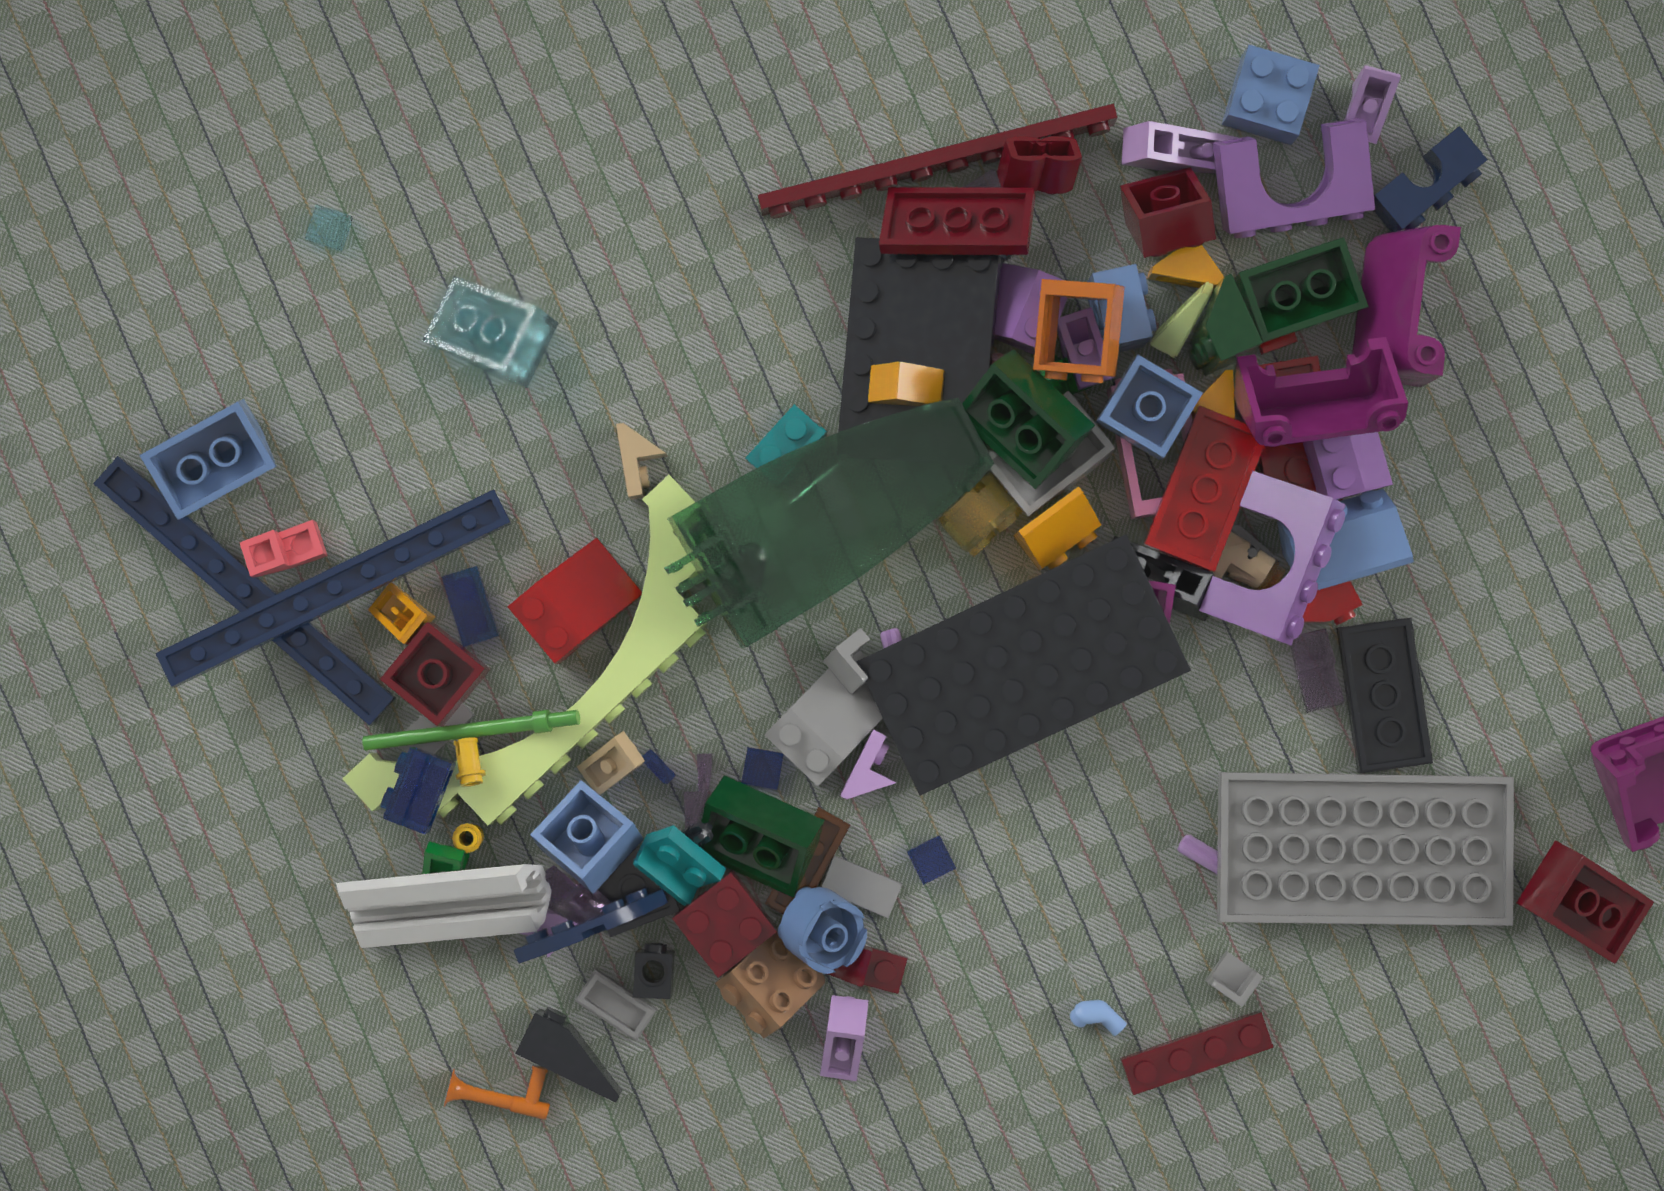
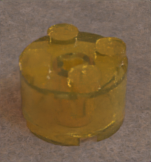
M989 472L936 521L965 553L969 552L975 557L997 535L993 531L995 528L999 533H1002L1023 511L995 476Z

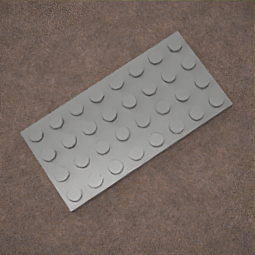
M1218 772V922L1513 926L1514 777Z

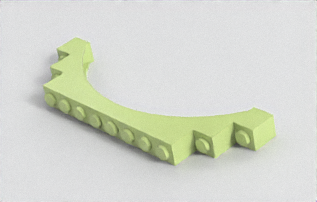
M670 475L666 476L642 499L649 507L650 524L648 568L642 596L632 624L618 652L598 680L567 710L579 711L580 724L555 727L551 732L533 733L527 738L498 751L479 756L481 770H485L486 775L482 777V784L462 787L460 780L456 779L455 775L459 773L457 761L426 764L383 760L377 753H369L342 779L371 811L380 810L382 807L386 811L389 810L402 798L399 791L403 789L430 819L439 814L445 818L460 804L456 799L460 795L487 826L492 825L496 821L502 825L517 811L513 805L523 795L529 800L544 786L540 779L550 770L557 774L571 761V758L567 755L577 745L581 749L585 748L598 735L594 729L601 722L606 720L610 724L625 710L621 704L631 694L637 699L652 685L649 678L658 669L665 673L679 660V657L675 654L685 644L690 648L693 647L706 634L702 628L707 622L678 592L682 587L688 591L703 577L699 571L704 565L675 535L679 530L686 533L699 521L700 518L696 514L701 508Z

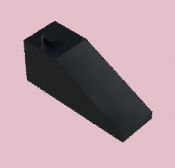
M1131 542L1149 581L1176 585L1172 609L1206 621L1209 614L1199 610L1212 576H1214L1213 572Z
M547 1007L545 1011L539 1008L535 1012L515 1054L616 1103L622 1089L575 1027L565 1021L567 1016L550 1007Z

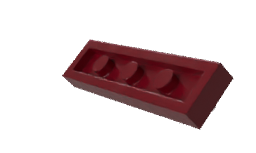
M1256 1011L1121 1057L1120 1060L1131 1093L1136 1095L1274 1047L1262 1012Z

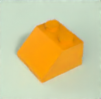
M1078 486L1020 529L1013 537L1039 571L1046 566L1051 570L1069 559L1065 552L1075 544L1081 550L1095 540L1098 535L1094 530L1100 527L1101 523L1085 494Z

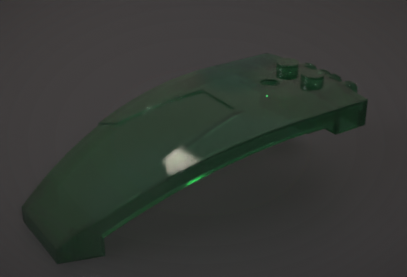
M959 398L929 403L835 433L778 457L668 517L667 519L687 555L664 567L667 574L675 573L691 562L698 574L680 582L675 587L677 592L680 594L700 582H703L705 588L684 599L685 606H693L701 602L709 594L716 605L710 611L707 610L697 616L694 620L697 627L721 614L740 648H746L834 595L886 559L936 519L964 493L970 492L995 463Z

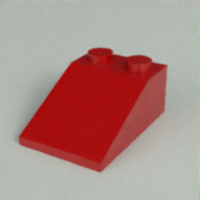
M596 537L537 581L507 607L554 664H561L640 598L642 591Z

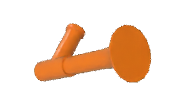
M532 1065V1074L526 1097L511 1096L466 1084L456 1076L455 1069H453L444 1107L448 1102L463 1099L546 1120L550 1104L541 1102L539 1099L548 1069Z

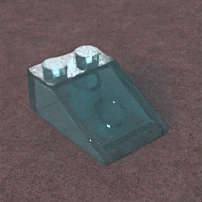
M453 276L422 341L501 379L528 388L559 323L537 306Z

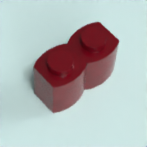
M1015 136L1008 138L1005 141L997 170L1001 188H1034L1035 191L1038 190L1051 195L1070 192L1073 190L1082 155L1077 140L1070 137L1051 136L1038 139L1030 136Z

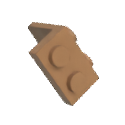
M777 930L775 934L749 953L740 963L726 972L715 984L720 989L724 1000L730 1005L735 1006L742 1013L749 1028L755 1033L760 1034L763 1038H766L780 1029L825 984V977L822 973L813 970L792 954L779 938Z

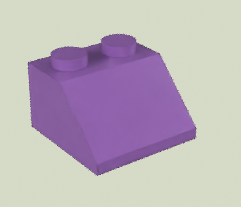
M1003 263L1000 269L994 339L1034 355L1042 279H1063L1037 269ZM1060 297L1058 318H1060L1067 301L1066 297Z
M1378 432L1303 442L1317 493L1340 500L1393 485Z

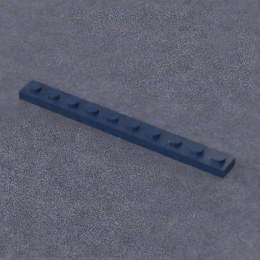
M117 456L93 483L239 612L277 595L259 577H250L248 568L187 515L178 520L161 491L122 457ZM310 622L272 640L369 726H372L396 699L393 694Z
M493 489L155 654L171 687L176 688L510 525L511 522Z

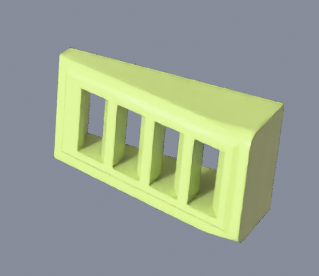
M1206 282L1156 330L1150 345L1173 358L1178 356L1212 294L1213 284Z

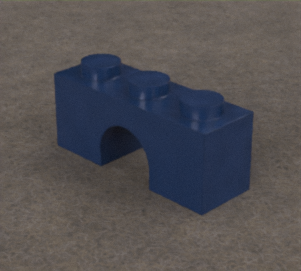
M1460 126L1423 156L1433 171L1434 179L1431 186L1419 187L1413 184L1402 172L1374 195L1375 210L1373 211L1391 232L1401 231L1402 229H1415L1426 220L1422 215L1424 211L1431 206L1437 211L1454 197L1450 192L1451 189L1459 183L1465 188L1482 174L1478 167L1488 159Z

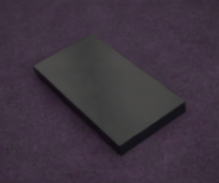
M1412 617L1336 628L1357 773L1432 764L1433 758Z

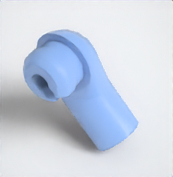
M1102 1000L1081 1001L1075 1005V1008L1070 1013V1020L1075 1026L1084 1027L1086 1024L1101 1023L1113 1036L1118 1035L1127 1025Z

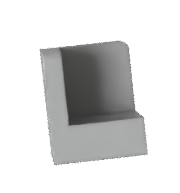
M861 628L835 647L823 660L851 695L868 680V676L856 662L866 657L860 649L870 640Z
M1225 951L1205 981L1243 1007L1263 976L1228 951Z

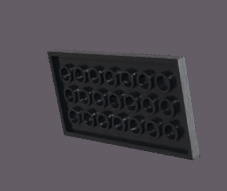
M1127 534L856 661L868 676L866 683L919 796L1191 671Z

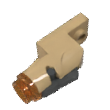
M1235 524L1231 529L1213 574L1221 579L1224 573L1228 572L1227 577L1248 584L1255 590H1263L1278 584L1284 576L1286 569L1279 565L1280 561L1273 558V554L1239 524Z

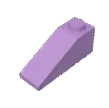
M1147 121L1123 128L1122 165L1166 171H1177L1191 167L1193 172L1216 174L1212 142L1239 137Z

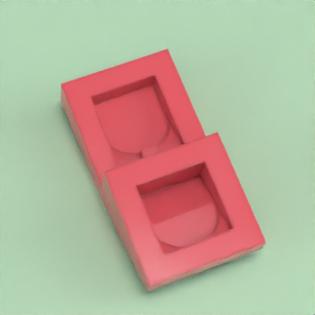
M314 520L281 532L271 530L239 542L250 577L252 578L291 569L328 556L318 524Z

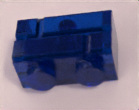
M410 747L408 753L402 751L394 769V772L399 774L395 787L387 788L380 807L386 809L383 818L422 834L430 833L456 762L417 747Z

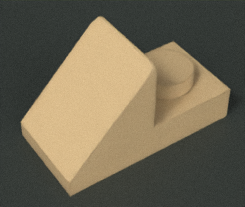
M618 423L616 428L627 495L631 500L644 498V488L650 487L647 466L640 467L639 461L667 457V454L626 424Z
M622 731L579 764L577 768L590 787L601 795L640 767L645 760L625 732Z

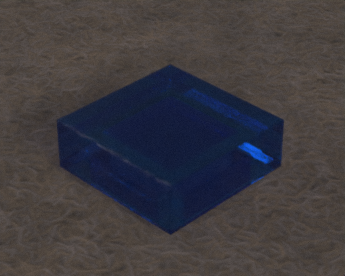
M747 747L741 783L778 790L784 754Z
M650 749L642 756L645 760L644 764L664 784H669L677 776L653 749Z
M940 835L907 851L923 885L956 869Z

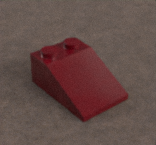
M1555 840L1516 903L1600 956L1616 964L1654 901L1586 856Z

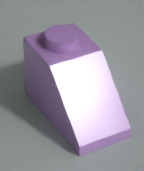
M832 995L820 1076L857 1081L865 1036L868 1000Z

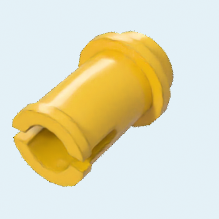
M469 737L454 741L459 771L455 775L456 779L460 780L462 787L482 784V777L486 773L485 770H481L477 744L478 738Z
M470 823L461 824L453 832V844L457 849L464 850L465 853L474 852L484 841V832L478 825ZM465 831H468L473 835L472 843L467 842L465 838Z

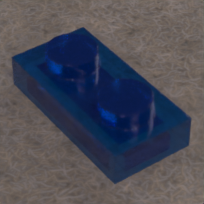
M474 566L443 576V584L463 647L500 637L479 567Z

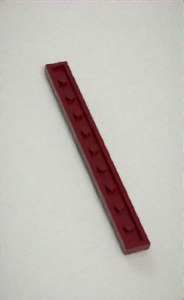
M1113 103L759 194L758 202L762 216L770 214L771 219L781 218L791 214V209L805 205L807 210L825 206L828 199L841 196L843 201L855 199L863 195V190L876 187L877 191H886L888 187H897V182L911 178L912 182L925 181L932 178L933 172L947 169L948 173L960 172L969 168L968 163L982 160L983 164L995 163L1001 159L1006 139L1015 136H1030L1038 139L1051 136H1065L1075 139L1074 136L1088 133L1089 137L1100 136L1108 133L1110 127L1114 126L1118 118L1115 105Z

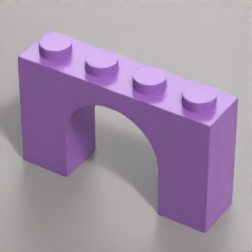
M1355 118L1321 124L1325 160L1323 178L1317 189L1310 196L1299 202L1289 204L1275 202L1266 193L1261 182L1256 139L1248 136L1212 142L1222 229L1229 234H1234V238H1247L1255 236L1257 229L1270 227V232H1283L1291 230L1293 223L1306 221V226H1318L1327 224L1329 217L1342 215V220H1354L1363 218L1365 211L1375 210L1366 121Z
M1253 471L1240 506L1251 512L1282 522L1288 528L1295 544L1293 565L1283 580L1263 590L1247 589L1212 576L1199 611L1292 645L1293 640L1298 638L1304 626L1303 614L1307 604L1311 603L1316 596L1318 589L1316 581L1321 568L1327 565L1331 557L1332 550L1330 544L1335 532H1338L1344 523V508L1346 505L1332 497Z

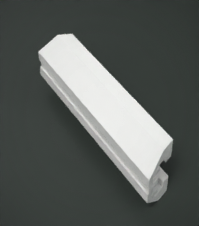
M530 864L336 883L343 906L350 912L351 920L354 924V933L361 948L537 932L545 922L552 892L549 882L546 881V873L543 866Z

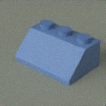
M244 399L139 455L178 520L277 466L263 430Z
M1384 489L1371 490L1359 496L1340 501L1346 505L1344 508L1345 520L1341 529L1334 534L1330 544L1332 550L1331 557L1327 565L1320 570L1316 581L1318 583L1317 590L1414 562L1397 508ZM1277 521L1282 554L1291 568L1295 557L1294 540L1288 528L1282 522Z

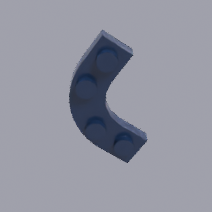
M646 888L626 895L627 903L625 904L622 899L602 906L603 914L576 925H574L572 919L551 927L552 934H548L545 928L525 936L527 944L514 949L518 963L520 964L578 943L594 934L610 930L667 904L663 889L650 894L647 893Z

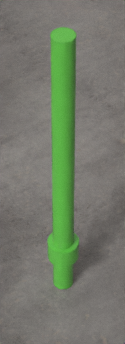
M550 710L533 711L530 716L363 736L362 744L364 750L367 751L534 730L536 734L551 732L555 727L579 725L580 713L578 710L551 713Z

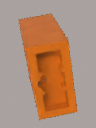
M1042 279L1033 370L1045 371L1046 379L1067 380L1068 373L1081 374L1082 382L1103 383L1104 376L1116 377L1125 286L1109 283ZM1060 297L1107 300L1101 366L1054 362Z

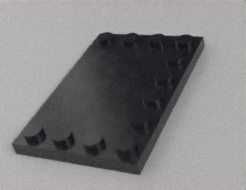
M856 237L836 455L851 458L983 466L981 459L984 457L985 442L954 413L992 365L1001 255L881 254L879 247L880 238ZM905 362L943 369L945 374L942 407L868 403L871 365Z

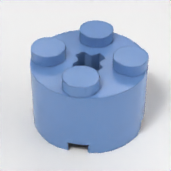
M803 887L796 893L795 898L786 908L781 924L778 927V936L792 954L813 970L830 974L836 972L834 969L842 965L848 967L859 957L867 940V929L864 928L863 913L834 891L823 887Z

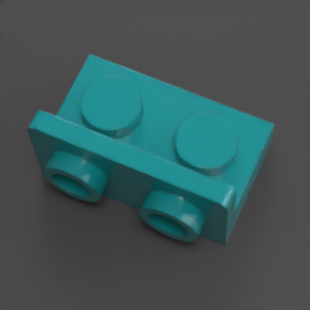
M794 404L745 459L777 488L783 483L789 487L803 471L799 465L807 456L814 459L827 445V442L823 440L827 435V431L822 426H818Z
M674 825L646 834L633 861L637 869L683 906L691 904L699 887L721 881L726 870L724 866Z

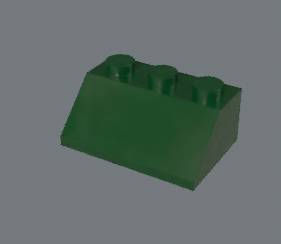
M1344 237L1241 271L1234 277L1263 343L1369 307Z
M1232 274L1225 276L1213 289L1200 315L1190 342L1192 347L1189 350L1190 359L1196 370L1202 369L1205 376L1236 363L1238 356L1250 355L1263 343Z
M1014 349L990 366L954 413L1035 490L1076 450L1095 427L1092 421L1037 370H1033V367Z
M724 775L706 801L701 820L703 824L709 822L713 826L711 832L714 834L713 839L699 847L721 865L794 898L817 848L825 820Z

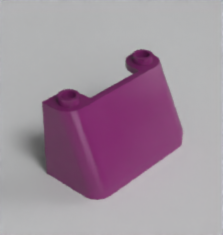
M1433 225L1381 234L1373 238L1366 247L1361 286L1369 307L1357 311L1352 354H1355L1356 358L1363 355L1368 349L1367 339L1386 337L1402 385L1423 387L1443 376L1445 351L1442 344L1436 338L1417 335L1426 263H1444L1457 253L1461 227Z
M1387 338L1367 339V351L1358 358L1355 357V354L1347 355L1346 368L1276 377L1273 365H1267L1265 369L1261 368L1258 365L1255 354L1238 356L1236 358L1234 397L1238 411L1254 439L1261 445L1275 447L1283 444L1382 431L1388 432L1396 429L1406 418L1408 400Z
M1664 716L1596 741L1590 749L1594 766L1621 838L1632 852L1650 848L1660 839L1661 835L1657 824L1664 822Z

